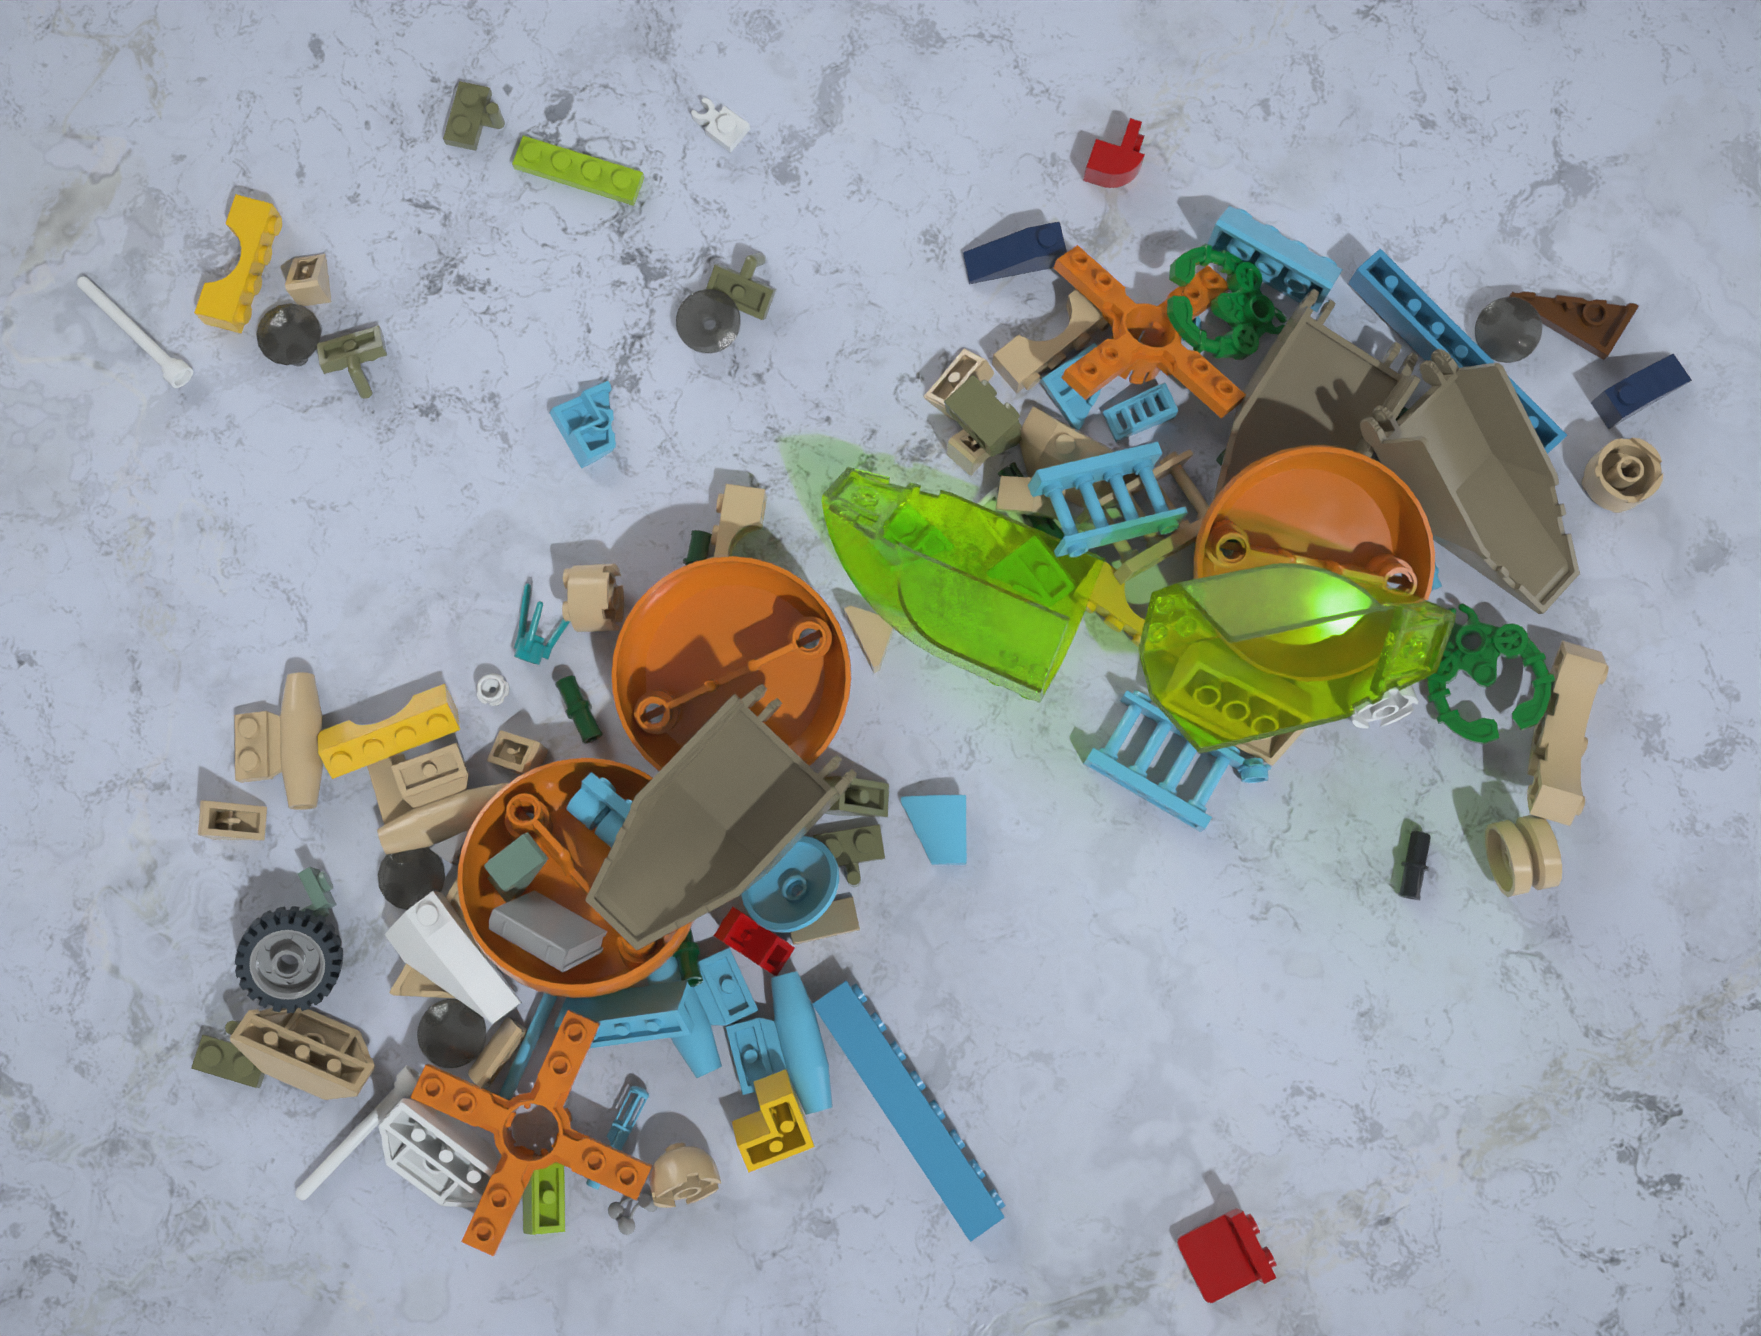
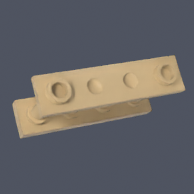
M1190 449L1180 455L1176 451L1172 452L1159 462L1160 466L1152 471L1157 483L1158 480L1169 474L1173 476L1197 511L1198 515L1196 517L1198 520L1190 524L1188 520L1184 521L1182 519L1179 527L1167 538H1164L1163 535H1158L1157 532L1143 535L1147 541V549L1141 553L1137 549L1133 550L1127 540L1112 543L1122 557L1120 559L1122 565L1114 573L1120 585L1196 542L1201 522L1209 505L1182 467L1193 455ZM1138 477L1126 484L1138 516L1141 518L1145 517V514L1132 497L1133 494L1145 488L1141 477ZM1158 483L1169 511L1176 509ZM1114 491L1103 498L1100 494H1097L1108 524H1115L1106 511L1118 503ZM1085 503L1083 504L1085 509L1077 518L1079 524L1091 519Z

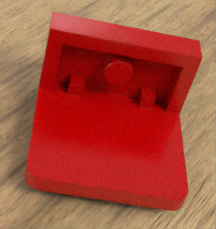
M1238 1208L1179 1236L1177 1239V1246L1203 1299L1208 1303H1214L1257 1280L1266 1284L1277 1278L1272 1269L1277 1266L1272 1253L1267 1246L1262 1248L1256 1237L1260 1233L1256 1221L1250 1213L1245 1215L1244 1211Z

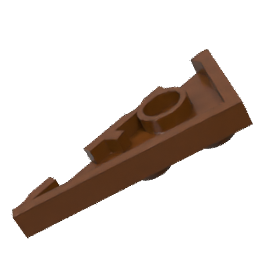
M1525 291L1520 293L1512 292L1506 299L1507 303L1602 360L1609 356L1639 307L1635 303H1628L1625 306L1607 304V300L1595 299L1588 301L1581 297L1556 295L1554 298L1536 296L1535 292Z

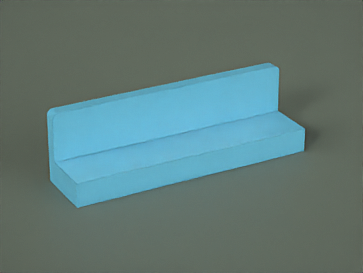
M687 980L622 989L595 997H567L555 1022L554 1029L558 1032L567 1010L570 1009L601 1023L590 1048L691 1035L695 1024L684 1006L690 985Z

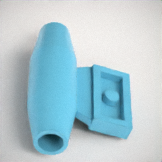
M730 947L699 961L703 982L698 986L690 987L684 1003L687 1012L695 1024L692 1034L671 1038L696 1078L722 1067L711 1025L727 1026L758 1011ZM672 955L659 969L647 977L648 986L681 981L677 958Z
M798 971L771 978L774 1020L756 1018L726 1027L742 1094L756 1092L754 1081L786 1069L806 1115L832 1108L829 1063L814 1007Z

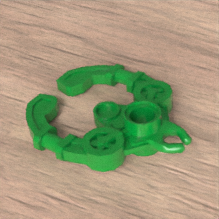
M1206 243L1201 247L1186 251L1170 265V281L1180 287H1185L1195 277L1196 265L1206 267L1209 263L1218 265L1217 270L1219 272L1227 274V286L1232 292L1221 293L1211 301L1213 314L1222 318L1231 326V330L1224 336L1219 335L1214 340L1206 338L1207 332L1199 329L1192 322L1193 307L1187 297L1172 296L1168 299L1167 316L1177 333L1193 347L1194 351L1212 353V356L1217 359L1233 358L1235 360H1244L1258 350L1259 338L1265 332L1276 335L1281 333L1285 325L1282 324L1275 327L1271 320L1275 316L1281 323H1285L1287 317L1274 307V304L1267 296L1262 294L1260 290L1263 282L1262 275L1254 264L1243 262L1227 250L1221 252L1214 250L1211 245Z
M1464 603L1459 604L1458 609L1467 614L1468 619L1464 624H1458L1454 620L1457 612L1456 608H1449L1446 622L1450 635L1441 650L1432 652L1428 655L1425 662L1429 689L1427 697L1430 703L1433 702L1438 716L1436 719L1438 724L1443 723L1453 733L1473 743L1484 745L1499 739L1498 725L1494 719L1480 718L1467 722L1460 717L1458 709L1451 711L1446 697L1451 695L1449 688L1446 689V684L1455 680L1459 671H1463L1478 686L1490 687L1496 682L1497 659L1499 656L1507 659L1521 657L1524 668L1531 666L1536 680L1531 682L1533 689H1535L1533 699L1519 704L1512 712V720L1521 731L1537 725L1547 710L1551 696V683L1555 681L1554 675L1549 674L1545 665V654L1541 653L1537 646L1528 638V633L1522 626L1511 623L1497 627L1479 621L1475 611ZM1474 635L1481 640V645L1474 650H1469L1461 642L1466 636Z

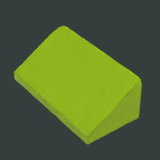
M555 1162L547 1168L534 1170L523 1194L524 1234L536 1235L565 1232L564 1165Z

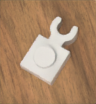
M703 97L701 100L702 106L708 112L699 114L697 111L692 110V119L699 125H708L705 128L706 135L731 153L748 133L750 125L726 106L720 112H717L713 102Z

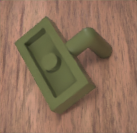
M459 81L443 137L446 145L476 151L483 126L495 129L504 127L505 121L499 106L494 102L490 103L492 91L489 87Z
M758 252L747 256L740 273L723 265L715 264L704 295L760 320L766 319L776 288L752 278L756 267L765 263V255Z
M379 325L317 344L319 365L324 374L340 371L348 367V373L360 397L366 399L373 394L361 369V363L387 356L384 335Z
M880 824L813 835V838L822 842L833 853L838 867L845 866L847 881L851 887L855 888L861 884L859 863L885 859Z
M232 1020L227 1022L225 1031L232 1035L241 1021ZM202 1035L191 1069L254 1088L261 1087L265 1074L230 1041L210 1035Z

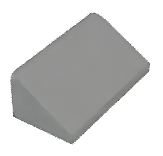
M464 831L432 846L430 850L447 862L458 866L461 850L468 832Z

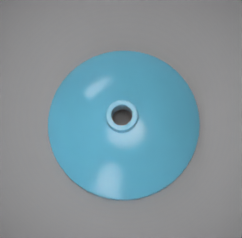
M803 836L768 874L742 893V900L747 913L758 925L773 932H793L809 926L826 912L837 893L839 867L836 858L822 842L812 837ZM803 890L800 895L796 896L799 891Z

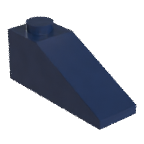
M1059 221L1028 227L963 252V258L969 284L1051 269L1054 267L1056 260L1067 253Z
M1673 353L1604 390L1591 404L1607 428L1611 429L1686 385L1692 379Z

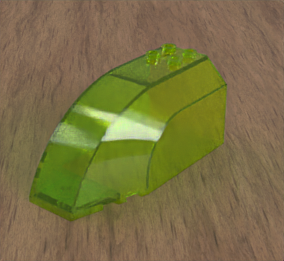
M847 467L823 493L821 502L826 526L835 552L847 575L862 597L899 634L931 655L982 677L993 685L1002 686L1018 693L1025 699L1041 703L1059 672L1079 629L1105 558L1089 551L1077 557H1070L1069 554L1056 557L1054 550L1061 542L1059 538L954 493L940 490L939 495L920 491L921 485L910 482L906 487L889 483L890 477Z
M1279 563L1178 582L1153 591L1138 651L1150 699L1197 752L1201 754L1346 719L1355 714V707L1367 701L1373 705L1382 700L1385 692L1395 687L1401 691L1436 673L1456 615L1435 603L1387 585L1314 566Z

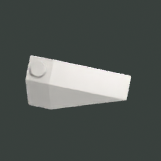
M436 891L429 893L405 911L385 933V936L405 963L492 1024H495L522 1003L494 963L486 957L477 945L470 930L463 923L443 893Z

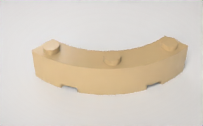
M1563 640L1561 642L1550 674L1554 675L1555 681L1551 690L1548 707L1542 719L1535 725L1527 773L1534 776L1533 784H1529L1527 789L1528 808L1531 815L1571 826L1575 815L1579 816L1583 811L1585 796H1583L1581 787V758L1588 745V738L1585 737V732L1598 686L1605 682L1609 670L1601 651Z

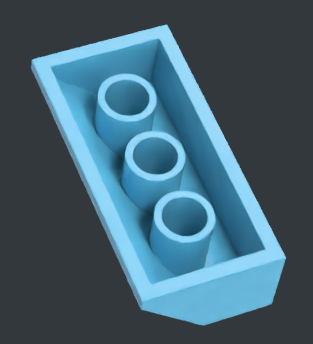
M1231 206L1225 210L1216 222L1208 241L1212 249L1220 252L1227 250L1243 262L1254 264L1261 272L1262 280L1265 284L1299 303L1314 288L1319 292L1317 300L1311 306V309L1316 313L1343 270L1337 267V264L1332 259L1314 254L1302 242L1291 241L1281 235L1275 227L1268 224L1263 225L1254 220L1247 211L1235 209Z

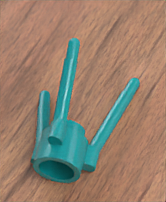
M526 584L522 598L518 635L514 645V649H516L514 657L540 665L542 658L549 659L552 648L570 621H564L563 618L547 644L543 645L545 639L535 635L543 608V602L539 601L537 602L527 633L526 625L531 585Z

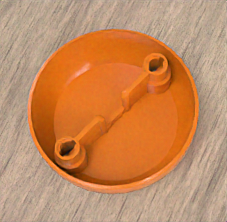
M1327 445L1299 446L1280 450L1262 457L1237 473L1220 490L1210 504L1201 522L1193 557L1196 593L1205 618L1222 644L1252 668L1271 677L1299 683H1326L1345 679L1375 666L1393 653L1417 625L1429 599L1435 573V549L1431 528L1419 500L1408 485L1386 466L1362 453ZM1235 539L1236 542H1231L1227 540ZM1219 548L1233 550L1234 552L1229 556H1225ZM1387 582L1400 585L1395 589H1390Z
M737 556L715 557L696 561L673 571L648 589L635 604L622 626L613 654L611 673L615 706L622 726L636 749L658 771L680 751L734 694L742 699L761 684L767 688V691L749 709L758 717L771 701L778 698L782 702L781 706L764 724L810 766L828 748L839 730L849 702L852 679L851 659L844 633L833 611L820 594L807 582L789 570L759 559ZM811 628L816 630L800 639V635L805 629ZM819 639L816 647L811 649L804 647V645ZM650 704L660 705V707L646 713V709ZM664 713L663 718L660 722L656 723L650 721L651 719Z
M573 758L534 768L518 776L499 790L479 812L467 833L458 864L457 882L460 906L467 927L475 942L489 960L503 973L533 990L553 996L580 998L610 994L630 987L659 969L677 951L695 921L693 920L651 944L636 950L585 901L611 847L595 835L596 828L589 830L568 812L567 806L573 796L581 789L582 781L591 772L599 779L601 777L607 779L615 787L616 793L625 801L627 799L633 801L635 796L653 777L627 764L606 759ZM526 813L534 814V818L531 819ZM527 832L549 859L521 896L535 890L607 931L601 944L603 948L602 953L565 972H561L489 930V919L492 910L506 902L487 879L490 874L484 865Z

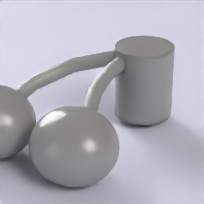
M642 1194L640 1198L638 1197V1203L632 1209L630 1216H623L624 1207L622 1205L634 1199L629 1197L623 1199L620 1203L613 1202L609 1205L608 1214L612 1219H620L618 1228L622 1234L630 1235L634 1232L635 1222L633 1215L639 1206L650 1212L657 1210L658 1207L654 1205L651 1195Z

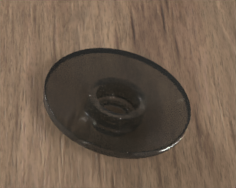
M704 289L692 293L681 303L677 311L676 328L681 340L690 349L699 353L711 354L726 349L734 342L740 331L741 317L737 305L728 295L718 290ZM713 320L716 324L713 329L708 330L704 328L705 322Z

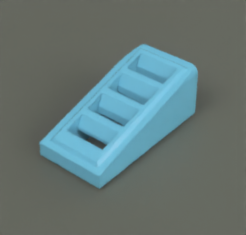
M1162 383L1103 411V416L1115 442L1174 419L1178 413V408L1167 384ZM1159 398L1160 403L1164 409L1161 412L1155 402V399ZM1147 403L1152 414L1151 417H1147L1142 404ZM1134 408L1140 421L1136 424L1129 411ZM1122 413L1128 428L1122 429L1116 416L1117 414Z

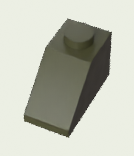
M842 776L826 777L824 781L831 787H834ZM855 778L844 794L825 814L888 817L889 783Z

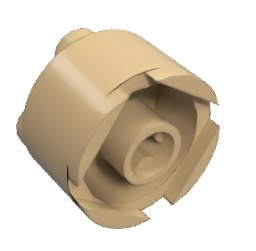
M1632 437L1631 439L1620 438L1613 440L1588 461L1582 478V486L1590 498L1602 508L1614 513L1630 510L1652 496L1662 484L1663 473L1660 464L1662 462L1660 454L1651 444L1640 438Z
M616 564L574 565L572 568L564 569L563 583L567 589V601L563 602L562 614L564 621H571L576 632L618 631L620 629L616 622L623 621L624 590L623 585H616L615 576H621Z

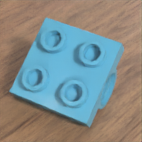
M591 772L582 781L581 789L570 800L567 811L589 830L596 828L595 835L612 848L616 840L615 837L620 827H622L633 801L629 799L625 801L616 793L615 787L603 777L599 779Z

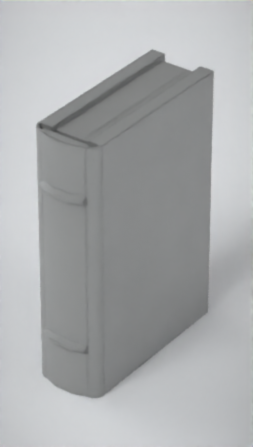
M535 890L494 908L489 919V930L561 972H565L602 953L603 948L601 944L603 937L607 933L604 929Z

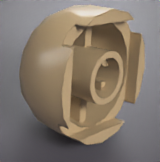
M675 1143L665 1149L666 1153L659 1156L653 1164L649 1175L653 1203L660 1208L676 1207L674 1200L687 1198V1204L697 1202L719 1189L718 1184H721L714 1159L706 1151L698 1147L686 1146L685 1143Z

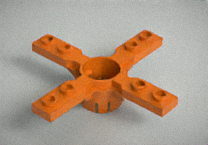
M1078 245L1056 260L1053 268L1101 311L1105 321L1112 326V338L1106 339L1065 369L1061 377L1085 400L1117 376L1126 380L1131 370L1133 371L1129 377V382L1134 384H1143V381L1148 382L1155 379L1161 370L1167 376L1173 375L1221 419L1243 401L1246 396L1244 392L1199 352L1188 350L1181 344L1182 337L1174 329L1167 316V302L1172 296H1185L1190 300L1193 307V320L1211 306V301L1221 293H1228L1230 289L1227 286V281L1209 265L1196 273L1189 284L1185 287H1177L1169 293L1165 301L1155 306L1149 303L1136 304L1126 295L1125 287ZM1142 331H1144V333H1143V335H1142V337H1141V339H1140V342H1139L1138 339H1139V337H1140Z
M570 1009L567 1010L537 1075L538 1078L532 1091L519 1094L511 1100L505 1099L433 1065H425L410 1098L473 1127L478 1126L493 1133L495 1145L502 1155L461 1242L494 1257L534 1170L547 1168L555 1162L637 1201L653 1165L571 1129V1112L568 1107H563L601 1023ZM531 1104L541 1105L554 1115L558 1122L559 1132L552 1144L554 1149L550 1152L543 1148L538 1156V1154H535V1150L528 1149L523 1145L514 1146L516 1141L513 1138L512 1129L509 1130L508 1127H511L512 1121L517 1114L516 1111L521 1105H524L526 1109L530 1108Z

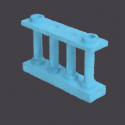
M1158 442L1052 466L1035 472L1028 484L1032 497L1045 494L1046 497L1050 498L1065 535L1054 550L1056 557L1067 554L1070 557H1077L1086 553L1091 548L1155 532L1167 534L1179 527V523L1188 513L1187 509L1182 507L1169 511L1152 471L1155 463L1163 454ZM1131 473L1140 475L1156 514L1139 518L1122 478L1124 475ZM1102 480L1110 482L1126 520L1125 522L1113 525L1108 524L1092 485L1094 482ZM1073 487L1080 490L1096 529L1078 532L1063 496V490Z
M1127 690L1120 702L1129 707L1105 748L1101 747L1099 751L1093 748L1083 764L1190 827L1202 832L1206 829L1212 818L1205 813L1207 810L1205 805L1226 768L1230 765L1237 769L1243 764L1245 758L1238 755L1240 750L1224 741L1219 744L1150 704L1152 700L1147 695L1136 690L1133 693ZM1141 713L1158 724L1135 764L1127 768L1117 762L1118 756L1116 754ZM1169 731H1172L1186 739L1187 742L1164 782H1159L1156 785L1146 779L1148 776L1146 771ZM1201 748L1217 758L1194 799H1189L1188 802H1185L1176 796L1177 791L1175 789L1197 750Z

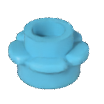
M1262 758L1246 759L1243 762V766H1240L1237 771L1241 774V781L1243 783H1259L1269 780L1268 770H1271V766L1268 764L1264 765Z

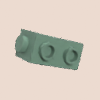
M308 867L297 874L312 904L300 911L305 912L306 908L314 911L313 915L316 917L320 914L327 917L330 914L328 910L337 905L330 892L333 889V884L325 871L320 872L319 869Z

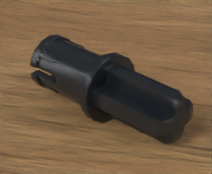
M1412 831L1410 833L1406 859L1401 862L1404 870L1398 894L1399 897L1412 900H1420L1421 898L1420 893L1424 873L1429 871L1426 862L1431 836L1428 833L1421 831Z

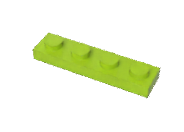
M522 136L512 163L515 170L632 206L635 205L645 178L641 171L527 136Z

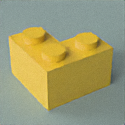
M786 1069L754 1081L761 1110L732 1121L737 1147L748 1172L755 1171L815 1147L807 1119Z

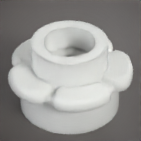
M491 673L490 675L483 676L477 683V697L483 704L489 703L491 706L500 705L504 702V697L509 694V684L506 681L504 682V678L500 674ZM491 687L496 688L494 693L490 692Z

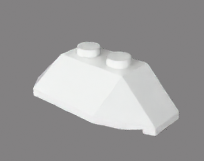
M403 1098L379 1124L387 1166L441 1206L462 1208L478 1206L491 1175L494 1173L500 1160L487 1141L458 1119L411 1099Z

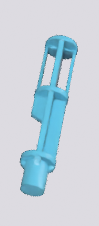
M640 1086L630 1087L606 1136L610 1141L609 1146L620 1151L622 1150L646 1100L649 1098V1093ZM632 1092L635 1095L621 1121L618 1118ZM640 1098H644L632 1125H629L628 1122ZM590 1179L586 1182L588 1186L597 1190L601 1185Z

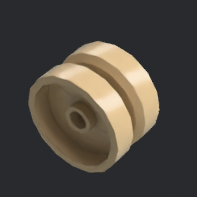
M1527 815L1517 818L1515 824L1510 820H1505L1487 825L1485 831L1487 859L1495 882L1505 896L1511 897L1529 893L1531 886L1537 891L1559 886L1562 880L1561 854L1556 837L1546 819Z

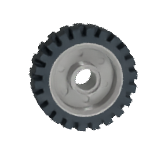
M285 906L277 908L275 912L269 910L261 918H256L251 923L240 940L235 956L236 977L241 979L239 985L242 990H248L247 996L252 1001L256 998L260 1000L259 1006L265 1009L267 1005L273 1006L272 1011L280 1012L282 1008H286L287 1013H295L297 1008H301V1011L307 1010L311 1004L314 1003L316 1006L322 1002L324 996L327 997L339 978L344 955L343 948H341V938L335 934L336 929L332 924L327 925L325 923L326 918L320 914L316 917L313 915L314 911L306 908L305 912L299 911L300 907L292 906L290 910H286ZM286 954L293 955L298 960V963L287 964L282 960L281 956Z

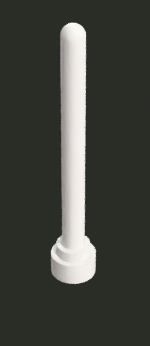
M82 276L78 278L77 286L162 367L163 377L172 387H182L191 379L193 369L183 360L171 358L87 277Z
M406 1065L396 1075L395 1088L297 1188L295 1195L299 1200L307 1199L405 1096L409 1098L412 1095L420 1078V1074L415 1069Z

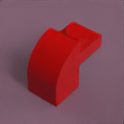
M1130 118L1121 146L1099 139L1095 140L1083 181L1105 188H1118L1130 183L1138 175L1145 154L1140 153L1145 135L1139 134L1142 121Z
M733 906L714 934V937L774 976H778L795 949L794 946L771 931L761 927L753 919Z

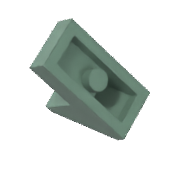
M527 832L491 858L484 867L490 874L487 879L507 903L519 898L549 858Z

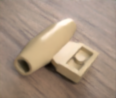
M304 672L291 673L286 677L280 716L268 711L234 715L235 781L244 783L269 780L282 772L288 807L294 810H308L317 807L323 771V761L318 754V734L322 731V711L314 674Z
M458 743L392 765L391 769L402 799L414 809L377 829L385 854L429 847L464 831L468 832L475 818L487 802L509 782L467 790L469 773Z

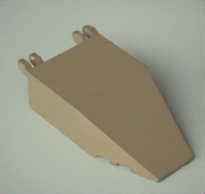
M1313 288L1299 303L1243 390L1246 396L1236 410L1213 500L1220 490L1245 467L1264 456L1280 450L1299 446L1327 445L1353 450L1371 458L1375 451L1372 445L1364 440L1362 431H1360V423L1364 418H1373L1372 412L1379 405L1390 409L1389 411L1392 412L1391 414L1394 418H1397L1421 380L1417 376L1411 375L1418 360V355L1413 352L1404 359L1398 373L1389 368L1398 356L1402 345L1394 342L1381 362L1323 325L1336 304L1331 299L1322 306L1316 320L1310 317L1313 312L1311 306L1315 303L1319 294ZM1230 539V540H1229V541H1231V542H1236L1235 539Z
M1437 349L1432 353L1431 360H1426L1419 366L1423 380L1432 387L1397 421L1391 414L1392 412L1389 411L1390 409L1380 405L1377 406L1372 412L1373 418L1367 417L1361 421L1360 431H1362V436L1365 441L1372 445L1381 464L1393 471L1405 482L1419 500L1427 516L1435 542L1536 613L1544 614L1580 575L1571 533L1565 534L1562 516L1566 515L1564 503L1559 504L1555 490V486L1559 485L1557 472L1504 367L1500 363H1489L1459 368L1454 359L1451 358V355H1449V352Z
M763 684L753 689L742 699L734 694L635 796L630 806L631 809L615 837L616 840L585 899L636 950L651 944L744 893L774 868L844 794L857 776V773L851 769L841 777L834 787H831L824 779L839 767L842 759L838 755L832 758L817 774L766 726L764 722L779 709L782 702L776 698L757 717L749 708L765 695L767 688Z

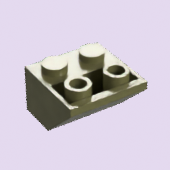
M972 375L944 401L946 412L993 457L1017 446L1022 440L1020 430L1022 426L1018 420L1020 415L1010 403L1006 402L1003 405L995 397L997 392L988 381L984 379L980 382Z

